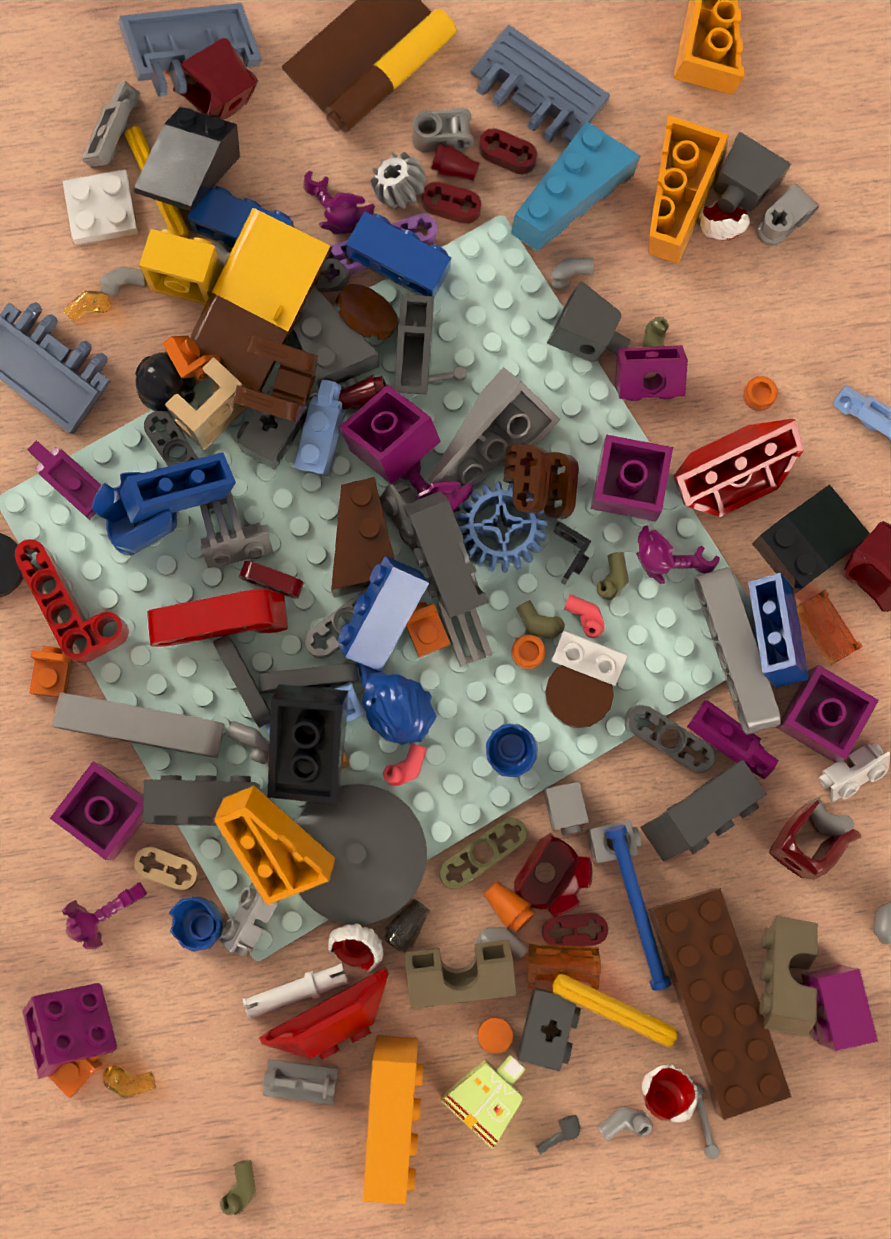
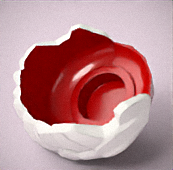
M714 201L713 205L709 207L703 206L700 210V226L703 233L710 238L731 240L745 232L750 223L746 211L736 208L733 213H725L718 207L717 201Z
M358 923L346 924L343 927L334 929L330 933L328 950L332 953L334 952L337 958L347 965L361 966L363 971L369 973L378 966L384 955L383 946L381 945L382 940L378 939V934L374 933L373 929L362 927Z
M660 1065L647 1073L643 1078L641 1089L644 1094L645 1106L653 1116L661 1121L683 1122L692 1116L697 1105L698 1092L696 1091L697 1086L693 1084V1080L690 1079L688 1074H683L681 1069H676L673 1065Z

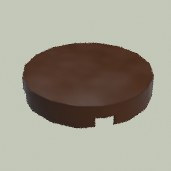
M349 284L342 288L335 300L336 306L339 305L341 308L339 314L342 320L362 336L370 338L373 334L378 336L377 340H384L392 335L398 325V317L392 305L371 288L360 284Z
M561 665L556 668L548 679L545 697L548 709L559 722L573 728H584L596 724L605 717L611 709L614 693L612 684Z

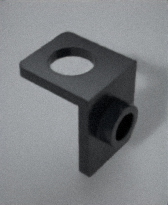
M558 521L553 532L580 549L561 583L566 585L572 573L575 572L579 575L590 557L586 556L585 553L590 546L591 540Z

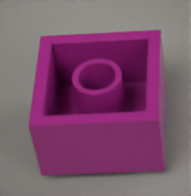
M386 385L338 427L349 450L391 485L441 442L431 417L389 385Z
M606 434L601 449L590 509L656 522L662 513L673 447Z
M817 665L808 670L809 680L802 681L781 718V724L776 728L836 763L847 759L879 700L822 666Z
M93 761L50 819L104 860L114 861L142 824L144 795L108 768Z
M839 965L801 974L803 983H800V985L817 988L816 1023L810 1031L813 1040L817 1039L818 1044L834 1051L878 1042L860 969Z

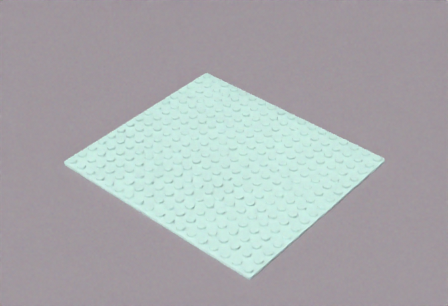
M503 215L496 216L441 247L452 258L450 271L434 297L429 376L453 372L456 367H463L466 370V377L463 381H457L453 378L429 382L427 395L400 393L431 417L441 441L420 460V474L431 485L428 481L429 477L480 393L504 367L522 381L561 419L536 447L544 448L548 452H560L571 455L577 460L579 473L576 505L571 516L566 519L552 518L546 514L537 518L547 520V527L540 530L547 534L546 539L541 542L536 541L541 545L542 549L540 553L530 551L533 556L531 563L525 562L520 557L522 566L519 570L514 568L512 562H508V572H502V563H496L495 570L492 572L489 571L490 561L485 560L484 564L479 567L476 565L477 558L479 557L478 554L469 558L470 562L474 563L477 571L474 574L478 585L485 592L489 603L477 607L476 610L492 656L460 667L438 606L439 600L437 596L431 598L427 588L423 593L419 603L426 602L427 606L435 603L438 610L437 613L450 641V646L419 658L405 627L381 671L386 675L399 674L406 679L419 682L425 691H429L432 695L431 705L437 717L426 737L421 742H413V744L427 748L419 776L416 779L401 786H392L384 780L383 771L385 767L406 760L410 743L400 745L385 741L377 731L370 727L362 705L363 695L366 690L361 684V677L359 676L358 683L352 684L364 714L346 724L340 786L351 784L371 785L387 790L400 798L413 811L423 829L427 847V860L633 737L634 734L625 725V715L631 707L635 705L649 706L666 717L725 681L694 584L695 576L704 573H700L695 568H671L667 574H661L665 583L659 584L654 578H650L636 555L639 552L638 535L642 528L648 525L649 532L656 530L673 547L672 555H694L698 547L703 546L705 549L702 557L705 560L712 561L716 555L720 557V561L713 571L729 567L693 509L683 504L678 486L670 473L668 475L662 513L656 522L590 509L601 449L606 434L643 442H649L624 401L619 399L617 390L597 360L596 362H590L547 344L550 334L563 310V306L521 240L511 234L512 226ZM388 278L370 287L392 305L398 317V325L401 294L418 295ZM339 305L334 307L338 312L341 310ZM398 325L392 335L384 340H377L378 336L373 334L370 338L362 336L378 353L380 367L355 377L358 382L374 374L375 377L383 376L386 385L394 389ZM291 331L285 345L300 349ZM276 361L262 392L267 393L270 387L274 386L281 362ZM210 377L195 385L193 389L195 391V398L190 405L196 411L214 394L212 387L216 383ZM315 381L313 383L311 393L319 391ZM311 400L307 401L306 403L307 410L309 408ZM248 407L205 451L181 429L180 431L198 458L224 452L236 482L231 492L241 526H249L259 522L260 525L267 524L274 554L265 555L258 559L238 561L226 566L208 568L201 550V539L207 537V532L199 505L176 512L177 526L173 532L134 555H125L117 551L112 545L106 530V519L100 517L97 513L90 520L87 519L39 474L1 494L0 511L18 543L33 539L40 542L51 552L85 619L88 620L106 611L118 615L127 624L129 634L122 645L86 663L107 701L203 718L225 724L218 758L132 743L151 779L161 780V775L182 776V780L195 781L198 775L217 776L216 781L230 782V776H251V782L260 784V791L267 797L269 757L266 764L258 763L250 758V753L254 747L227 736L228 726L231 722L236 721L257 729L268 742L270 738L266 725L260 728L257 726L213 644V641L220 637L173 646L152 647L150 646L147 611L247 590L264 589L238 577L244 561H251L291 575L304 582L298 599L285 596L288 621L287 630L276 633L247 631L230 635L259 690V675L263 673L339 664H356L355 661L346 658L341 649L327 658H315L306 648L305 637L314 626L362 592L333 597L331 591L341 485L374 477L380 498L390 483L349 450L341 432L339 433L328 476L293 468L304 424L275 471L241 452L237 443L239 440L237 439V434L240 427L245 421L250 422L256 412ZM342 408V411L345 412L342 424L360 408L346 410ZM152 410L70 455L101 485L106 483L112 488L118 487L121 484V473H145L168 467L144 430L146 417L150 413L155 412ZM166 412L172 417L173 420L176 419V417L171 412ZM160 421L154 424L156 427L155 431L160 432L165 442H167L171 438L165 429L166 424H161ZM274 422V424H273L272 426H268V425H265V426H264L266 432H267V430H268L270 427H271V428H274V429L277 428L275 422ZM176 446L169 452V460L175 463L182 462L187 456V450L182 446ZM500 464L486 473L485 479L472 487V492L476 491L481 496H484L482 486L487 484L491 492H493L498 481L502 484V490L507 491L509 483L503 482L505 466L503 467ZM565 466L558 468V474L565 472ZM399 478V479L393 484V485H395V484H397V483L403 481V483L405 484V486H406V485H409V486L411 487V490H412L413 493L415 494L416 498L419 500V498L417 497V495H418L419 493H418V492L416 491V489L412 486V484L409 482V480H403V479ZM534 494L527 495L526 500L534 496ZM470 495L467 501L474 503ZM562 500L555 501V507L561 506ZM226 503L221 506L227 528L233 534L235 530ZM462 504L459 505L461 510L454 513L458 526L463 525V523L457 520L458 513H467L462 508ZM495 504L484 508L477 515L474 524L482 523V520L494 516ZM506 504L510 515L527 520L516 507ZM211 508L209 511L215 533L221 532L215 509ZM383 511L394 559L421 571L425 578H429L426 567L420 569L413 551L401 539L399 530L391 517L387 516ZM500 513L497 527L500 533H502L503 541L507 527L504 526ZM145 521L134 523V528ZM558 521L591 540L590 546L585 553L586 556L590 557L579 575L575 572L572 573L566 585L561 583L580 549L553 532ZM521 531V534L512 536L509 539V551L522 545L529 536V531ZM476 534L486 547L499 551L494 539ZM471 545L465 547L466 551L471 547ZM34 552L32 554L33 560L31 561V563L34 564L39 570L44 569L39 565L38 561L36 560V555L38 553ZM615 552H624L629 582L616 598L611 600L603 599L597 593V584L603 581L610 573L607 555ZM733 573L758 647L751 600ZM49 580L44 584L43 587L47 594L54 591L56 587L55 580ZM570 594L596 604L599 607L605 624L604 632L599 637H587L584 633L580 617L563 610ZM531 600L539 615L560 617L565 624L564 630L628 655L616 686L612 685L614 697L611 709L596 724L584 728H573L563 725L547 707L545 690L548 679L556 668L561 666V664L553 662L552 658L562 633L551 639L537 636L542 640L546 649L545 658L537 668L525 670L514 663L511 656L514 642L523 635H532L516 610V607L522 603ZM64 609L59 613L63 623L69 621L71 609ZM469 611L463 614L477 653L483 650ZM343 614L338 621L339 627L342 629L345 624H349L354 614ZM454 616L451 620L464 657L470 656L457 616ZM110 622L105 625L103 629L104 637H111L116 633L118 628L117 622ZM333 623L327 626L331 633L326 637L322 638L319 634L314 637L316 642L312 646L314 649L318 647L322 648V650L327 649V640L333 635L336 641H338L339 635L336 633ZM80 638L75 641L80 653L86 648V638ZM339 686L324 687V689H334ZM261 693L271 711V698L274 693ZM646 712L643 715H635L634 719L638 722L637 729L640 726L648 728L652 725V723L645 719ZM504 724H519L533 734L537 741V760L530 771L519 777H503L487 761L486 742L492 731ZM269 798L295 822L303 810L311 803L307 801ZM178 825L230 918H233L239 907L240 895L246 887L251 885V879L218 826ZM299 893L279 900L268 923L257 918L253 924L262 927L264 930L253 951L249 953L254 960L261 961L330 919L313 910Z

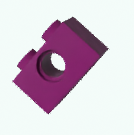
M683 346L617 348L615 385L619 399L638 401L642 398L658 397L668 400L673 399L675 396H685L688 359ZM651 372L657 373L655 376L651 378H645V376Z

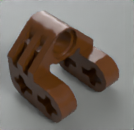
M252 334L247 349L248 352L281 362L272 394H268L237 384L232 401L280 418L299 421L312 390L319 355Z
M510 445L507 447L503 482L514 483L512 496L514 506L519 511L531 514L539 513L544 509V514L557 519H566L571 516L576 505L579 473L577 460L571 455L560 452H548L544 448L532 445ZM565 466V472L558 474V468ZM534 494L533 500L527 502V495ZM562 500V505L555 507V501Z

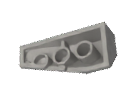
M503 367L480 393L428 481L431 484L459 482L461 488L468 483L475 486L485 479L486 473L500 464L503 467L505 466L507 447L510 445H538L561 419L522 381Z

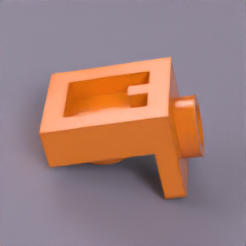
M171 336L162 343L181 378L195 377L196 380L204 379L208 375L203 371V367L213 357L218 362L222 361L219 355H204L200 357L199 347L189 336Z
M426 602L417 604L406 625L419 658L450 646V641L437 613L438 610L435 603L428 606Z
M42 646V651L31 650L30 657L35 661L29 693L59 698V693H67L72 659L63 654L61 648Z
M99 1056L64 1063L49 1078L70 1099L103 1064L97 1059Z

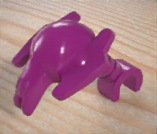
M306 172L303 185L304 190L311 195H315L326 209L324 215L328 221L319 223L322 229L330 230L333 234L352 233L364 211L374 215V204L357 207V204L365 203L364 197L338 192L333 198L327 191L328 177L325 176L322 181L316 182L312 180L313 172Z
M420 460L400 477L403 480H409L419 493L417 495L419 499L442 491L449 500L453 513L461 510L459 505L467 501L472 493L473 485L471 483L462 488L459 482H438L429 485L420 474Z
M648 525L644 526L638 535L639 552L636 555L650 578H654L659 584L665 583L661 574H667L671 568H695L700 573L705 574L712 572L720 561V557L717 555L712 561L705 560L702 557L705 549L703 546L698 547L694 555H672L673 547L656 530L649 532Z
M139 882L128 890L127 888L122 891L117 898L112 900V902L109 901L106 906L103 905L101 909L95 910V913H89L76 900L70 902L62 910L64 915L69 916L66 922L67 936L76 942L81 943L84 941L82 946L85 949H97L103 946L101 942L102 935L99 931L97 932L98 924L101 921L104 922L106 918L112 917V914L118 913L117 911L134 904L147 895V892Z

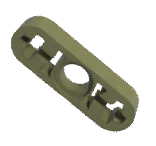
M506 818L447 859L440 868V879L443 884L451 889L462 888L520 847L527 838L525 824L517 818ZM506 824H509L510 827L517 825L520 829V832L517 833L519 840L514 843L513 840L509 839L501 844L506 851L500 854L498 846L488 836L495 833L498 839L504 835V826ZM480 843H486L493 849L491 861L485 864L477 862L473 856L475 846ZM467 853L469 861L478 868V871L471 874V870L468 868L462 872L463 880L460 883H457L456 880L449 882L446 879V875L449 873L447 867L450 864H453L455 867L462 865L465 861L460 856Z

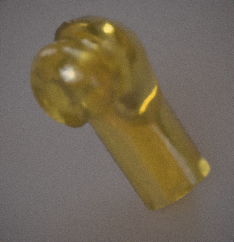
M83 291L62 311L74 323L85 312L104 313L108 311L111 307V299L101 291Z
M111 1065L106 1067L102 1073L104 1085L122 1098H129L156 1088L152 1071L134 1077L122 1068Z

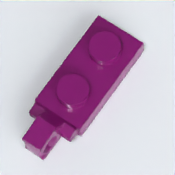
M36 440L27 450L40 462L35 468L39 472L38 474L90 520L96 514L91 506L97 491L102 485L62 449L59 450L55 447L49 452Z
M704 700L687 725V728L736 763L744 760L751 772L763 779H766L772 773L779 762L778 759L764 750V747L760 744V737L754 733L746 735L739 722L708 700Z

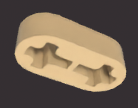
M145 847L138 851L134 859V867L139 875L176 890L191 889L199 880V868L194 862L160 848ZM152 853H155V860L165 864L164 869L151 868L147 872V865L142 862L143 858L150 857ZM184 865H187V872L192 875L190 881L184 880L180 885L177 883L179 877L169 873L171 867L182 869Z

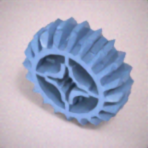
M498 481L493 492H491L487 484L483 485L482 493L484 496L473 491L471 499L474 503L469 501L463 502L462 508L467 513H458L457 520L463 523V525L459 526L462 535H467L463 537L464 546L471 545L467 550L468 557L472 558L478 554L479 557L477 558L476 565L479 567L484 564L485 560L490 561L489 571L492 572L495 570L496 563H502L501 569L503 573L508 572V562H512L516 570L521 569L520 557L525 562L531 563L533 556L530 551L540 553L542 547L536 541H545L547 536L546 533L540 531L547 527V520L537 519L544 514V509L536 514L522 512L527 520H522V517H514L508 513L506 504L514 506L512 497L514 483H509L508 490L505 491L502 490V484ZM534 496L530 497L527 502L533 500ZM495 504L494 516L482 520V523L474 524L477 515L484 508ZM500 513L504 526L507 527L503 541L502 533H500L497 527ZM521 531H529V536L525 542L516 549L509 551V539L514 535L521 534ZM476 534L494 539L499 551L486 547Z

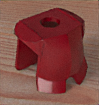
M221 38L182 63V68L198 82L194 84L186 83V93L180 95L185 97L201 113L219 117L223 120L248 103L258 84L257 77L250 70L246 69L227 38Z
M885 521L880 522L859 547L854 550L843 572V576L848 581L857 584L874 599L882 612L891 611V524Z
M819 800L801 806L787 820L769 850V854L774 859L804 879L815 880L825 875L837 864L848 845L862 838L860 832L852 829L839 838L831 836L823 841L812 859L801 852L796 845L795 836L818 806Z
M550 833L541 838L515 878L514 890L518 896L529 902L531 907L548 909L556 917L573 910L580 904L577 894L580 889L591 887L593 869L589 857H578L570 845L559 838L553 837L554 835ZM543 862L550 863L555 869V876L548 883L540 882L535 875L536 867Z

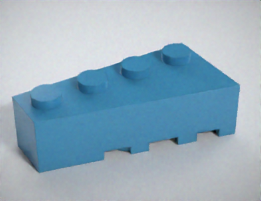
M586 121L516 212L511 234L536 251L540 250L568 228L569 224L577 217H582L586 214L591 206L613 193L614 189L623 181L627 182L632 178L640 155Z

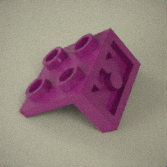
M100 983L32 996L22 1011L38 1079L52 1076L61 1064L112 1053L117 1049L116 1039Z

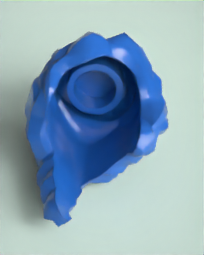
M356 662L359 668L361 684L366 690L363 695L362 705L370 727L377 731L385 741L400 745L407 744L408 742L410 744L421 742L428 734L430 727L437 717L431 705L432 695L430 692L425 691L419 682L412 679H406L399 674L386 675Z

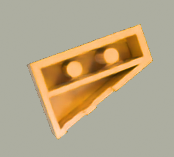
M251 786L223 798L214 821L266 905L330 880L335 857L259 789Z

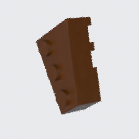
M374 477L341 485L331 586L333 597L363 591L370 585V576L374 567L382 563L385 555L394 559Z

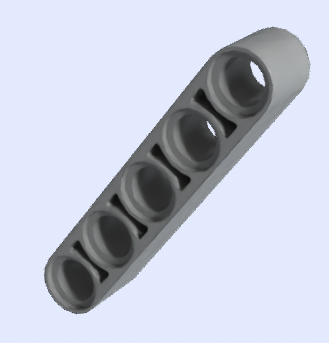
M729 567L695 576V589L743 731L746 735L779 726L781 724L780 712L770 682L763 674L760 653L732 571Z
M59 693L52 727L218 758L225 724L187 715L68 693Z

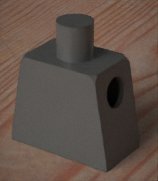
M739 132L713 187L721 195L717 201L718 207L725 213H733L737 206L746 211H753L781 184L791 163L742 132Z
M580 281L567 299L547 344L590 362H596L605 349L617 354V348H627L630 339L615 331L622 317L621 312Z

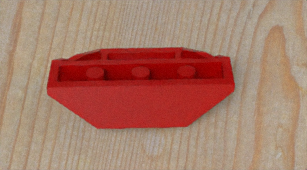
M792 418L747 425L691 452L674 475L683 504L686 507L722 517L778 490L791 471L796 458L800 457L805 450L796 420Z
M385 967L273 1028L259 1037L262 1045L307 1059H312L319 1055L321 1060L328 1058L340 1050L337 1044L348 1038L354 1043L371 1033L369 1027L375 1022L389 971Z

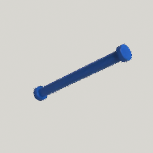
M624 824L615 825L605 830L606 836L612 840L652 977L649 981L651 989L654 991L663 990L671 986V980L669 976L665 975L626 842V826Z

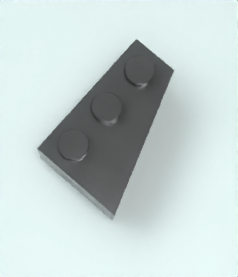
M313 286L292 329V333L300 350L319 355L314 378L318 390L322 379L341 384L380 367L379 355L375 349L342 320L339 312Z
M442 491L404 505L403 508L407 517L401 520L408 537H415L418 548L413 549V553L420 569L426 567L429 578L426 579L429 582L427 590L430 597L434 598L437 596L450 618L489 603L485 592L478 585L474 574L477 572L474 563L469 560L463 543L464 538L449 500Z
M741 760L640 828L663 862L687 850L694 854L710 843L707 839L709 835L715 832L719 836L735 825L732 821L734 817L740 814L744 818L757 810L759 805L756 802L767 794L744 760Z
M161 775V780L144 779L142 823L152 825L217 826L214 818L223 798L251 786H255L260 790V784L251 782V776H230V782L216 781L217 776L198 775L195 781L182 780V776Z

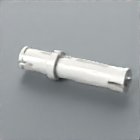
M339 963V965L315 974L313 971L307 972L304 978L248 998H243V1006L248 1008L245 1010L248 1019L252 1020L255 1017L310 997L314 1000L321 997V993L343 985H349V978L345 975L347 972L344 964Z

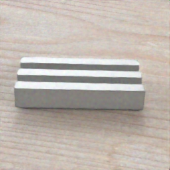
M231 491L225 499L200 505L212 549L245 539ZM226 503L235 533L230 535L221 506ZM211 508L215 509L222 537L218 539L216 538L209 511Z
M438 601V606L460 667L492 656L476 608L469 610V614L483 651L477 653L466 619L462 613L457 615V619L470 652V656L464 657L452 620L440 601Z

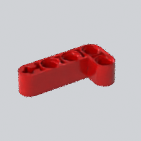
M33 539L24 540L18 544L15 549V560L61 650L66 656L78 663H87L117 648L126 641L129 634L128 626L124 620L113 612L105 611L88 620L85 619L53 555L44 545ZM34 552L38 553L36 555V560L38 561L39 565L44 569L39 570L34 564L31 563V561L33 560L32 554ZM49 580H55L56 587L54 591L49 594H43L44 584ZM64 609H71L69 621L59 624L57 620L59 613ZM110 622H117L118 628L116 633L111 637H104L103 629L105 625ZM86 638L87 645L85 650L74 654V642L77 639Z
M269 589L247 590L147 611L150 646L152 647L173 646L247 631L276 633L288 629L285 596Z

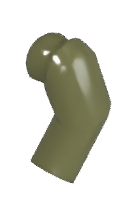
M655 317L653 321L647 324L643 340L644 347L664 346L665 334L669 328L665 318Z
M615 552L607 555L610 573L603 581L597 584V593L603 599L611 600L616 598L629 582L624 552Z
M531 600L516 607L526 628L532 635L551 639L564 631L565 624L560 617L539 615Z
M251 1160L234 1163L236 1184L220 1201L221 1210L226 1215L241 1213L256 1194Z

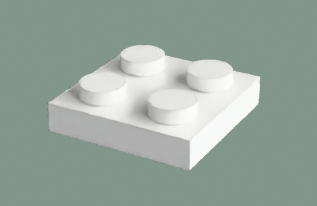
M126 169L63 180L71 235L75 245L139 234L129 176Z

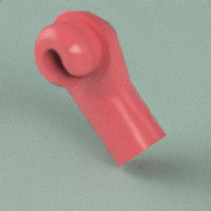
M570 594L563 610L580 617L584 633L587 637H599L605 628L599 607L596 604Z
M411 743L406 760L385 767L383 771L384 780L392 786H401L416 779L419 776L427 748Z

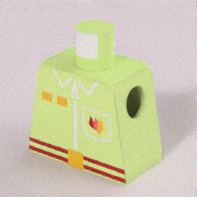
M509 1055L497 1070L484 1060L441 1096V1101L493 1149L524 1098L522 1093L513 1084L526 1068L512 1055Z

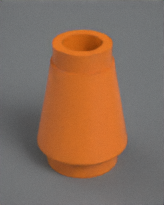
M498 881L484 894V897L488 900L506 929L511 928L515 933L519 932L535 915V912L530 908L531 904Z

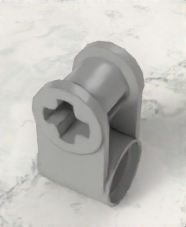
M453 108L438 111L426 110L418 113L413 121V145L417 150L427 153L436 151L439 144L444 146L449 144L458 151L471 148L474 145V138L470 135L469 129L471 112L465 108ZM423 129H429V130H431L433 133H432V134H424V133L421 132V130H423Z
M795 183L767 210L764 219L757 228L758 238L766 245H778L797 227L802 226L816 212L819 205Z

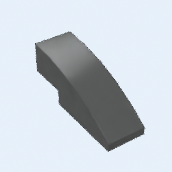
M401 294L394 389L399 393L427 395L434 296Z

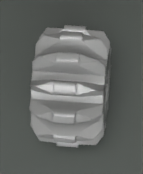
M405 151L399 156L392 152L390 159L387 161L381 159V166L373 168L374 177L370 182L375 196L392 210L398 205L405 209L407 202L413 201L416 203V195L425 193L423 185L427 180L422 170V165Z

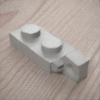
M119 82L111 102L103 107L82 157V161L90 167L108 165L116 155V144L120 135L124 133L128 126L127 118L131 109L137 107L140 92L128 84V82Z

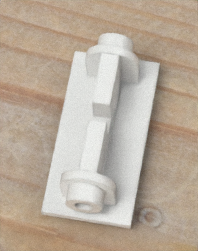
M564 630L552 661L616 686L628 655Z
M876 742L872 745L867 743L848 755V759L854 765L852 768H849L843 760L824 769L818 779L825 789L831 787L830 801L833 803L841 797L842 799H847L853 796L862 784L869 780L875 782L882 778L888 772L890 753L883 754V750Z

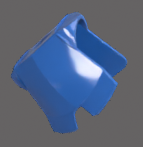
M140 472L121 473V484L115 488L106 483L102 484L91 506L95 513L107 520L106 530L112 545L117 551L125 555H134L173 532L177 526L176 512L171 513L169 509L162 511L135 528L134 524H131L119 492L127 477L141 474Z

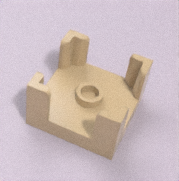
M214 357L203 367V371L216 383L212 387L214 394L197 411L179 394H175L165 404L166 408L176 417L174 420L176 425L203 451L248 408L232 401L237 384L242 386L243 384Z

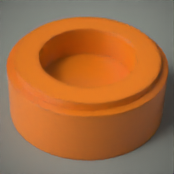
M765 376L752 378L743 391L744 402L749 408L756 411L770 408L778 395L776 384Z
M534 635L519 637L514 642L511 650L514 663L525 670L537 668L543 662L546 654L544 643Z
M489 1017L479 1026L478 1040L485 1051L499 1054L510 1047L513 1040V1031L509 1023L503 1018Z

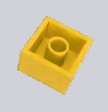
M154 229L150 230L139 263V267L151 291L202 305L206 304L222 271L216 248L211 242L203 238L187 239L169 229H163L162 232Z

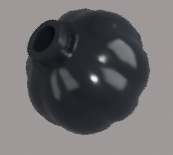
M159 352L152 356H147L139 363L136 369L135 384L141 402L148 409L170 412L165 404L175 394H179L189 404L194 400L195 377L181 378L167 352Z

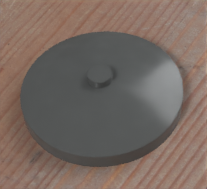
M344 785L339 788L337 804L311 802L298 817L296 823L335 857L330 880L299 893L302 899L318 914L343 924H371L398 912L416 893L426 868V840L417 817L409 806L396 795L371 785Z

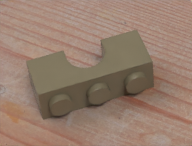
M776 916L770 928L765 927L762 937V948L767 949V960L764 959L762 963L761 981L766 982L765 993H762L759 1004V1013L765 1015V1029L807 1036L815 1025L817 988L797 983L791 977L789 969L800 968L809 970L817 957L818 923Z
M509 940L474 944V960L468 966L459 969L450 968L442 962L440 948L405 952L411 1008L515 996L514 965Z

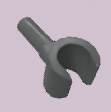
M569 1115L558 1121L561 1132L555 1133L537 1145L536 1149L539 1154H542L559 1142L573 1140L578 1137L581 1126L577 1115Z

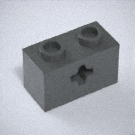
M273 386L270 387L267 392L268 394H272ZM306 405L300 420L297 422L254 409L256 412L250 422L245 421L237 434V439H239L237 443L241 452L276 471L306 420L308 412ZM274 422H275L277 428L274 429V428H271V427H270V428L267 430V432H266L264 426H265V425L272 426V425L274 424Z
M533 987L517 1053L518 1060L561 1071L562 1063L568 1064L573 1043L567 1041L570 1028H577L581 1008L576 1007L575 1003L554 994V992ZM550 1020H553L559 1032L558 1034L552 1033L550 1039H547L546 1034L541 1028L542 1025L548 1026Z

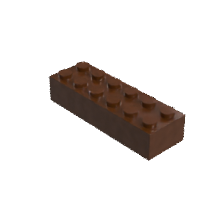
M721 888L708 889L648 909L716 1114L725 1120L791 1098L792 1096L769 1029L764 1028V1015L759 1013L760 1002Z

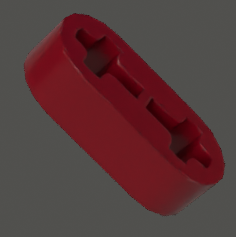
M496 128L488 129L481 135L479 151L481 156L488 162L521 175L528 174L535 168L537 150L530 142ZM494 140L499 142V147L496 146L493 150L488 149V145L492 144ZM522 153L528 154L527 159H524L522 163L517 161L518 156H521Z
M431 182L424 187L425 193L422 194V205L427 213L465 224L473 223L479 218L481 199L477 193L442 182ZM435 193L441 194V200H438L437 204L431 203V198L435 196ZM466 202H471L472 208L468 212H463L462 206Z
M244 561L238 576L248 583L281 593L293 599L299 598L304 582L296 577L251 561Z
M586 913L549 918L544 923L542 937L553 948L593 946L601 944L606 939L609 928L606 920L598 914ZM589 919H594L595 924L601 925V932L596 933L595 939H590V935L587 933L578 934L577 927L588 926ZM556 922L560 923L561 928H572L573 934L563 935L561 942L558 943L555 937L548 935V930L554 929V923Z

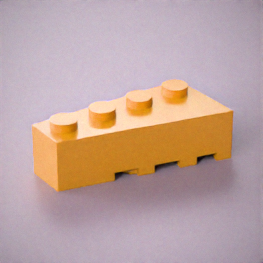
M689 0L673 79L733 95L745 77L744 66H742L741 62L743 39H740L739 23L741 22V9H739L738 0Z
M668 115L649 234L648 254L679 264L698 221L700 210L708 198L726 156L729 134Z
M376 1035L372 1062L363 1188L364 1202L406 1205L407 1191H414L416 1168H409V1157L417 1156L418 1134L411 1133L412 1121L420 1120L421 1099L414 1098L415 1086H422L424 1065L416 1063L418 1038Z

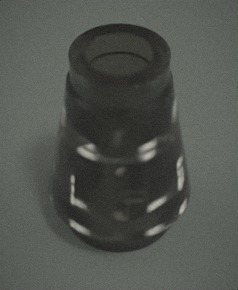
M413 899L384 928L386 933L382 938L393 948L405 954L409 948L413 949L430 910L419 901Z

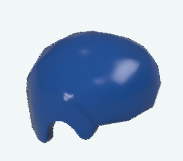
M504 724L492 731L486 742L487 761L503 777H519L530 771L537 760V741L529 730L519 724Z
M190 897L181 899L170 910L169 914L173 919L170 932L183 948L193 952L210 949L221 937L223 915L214 902L203 897Z

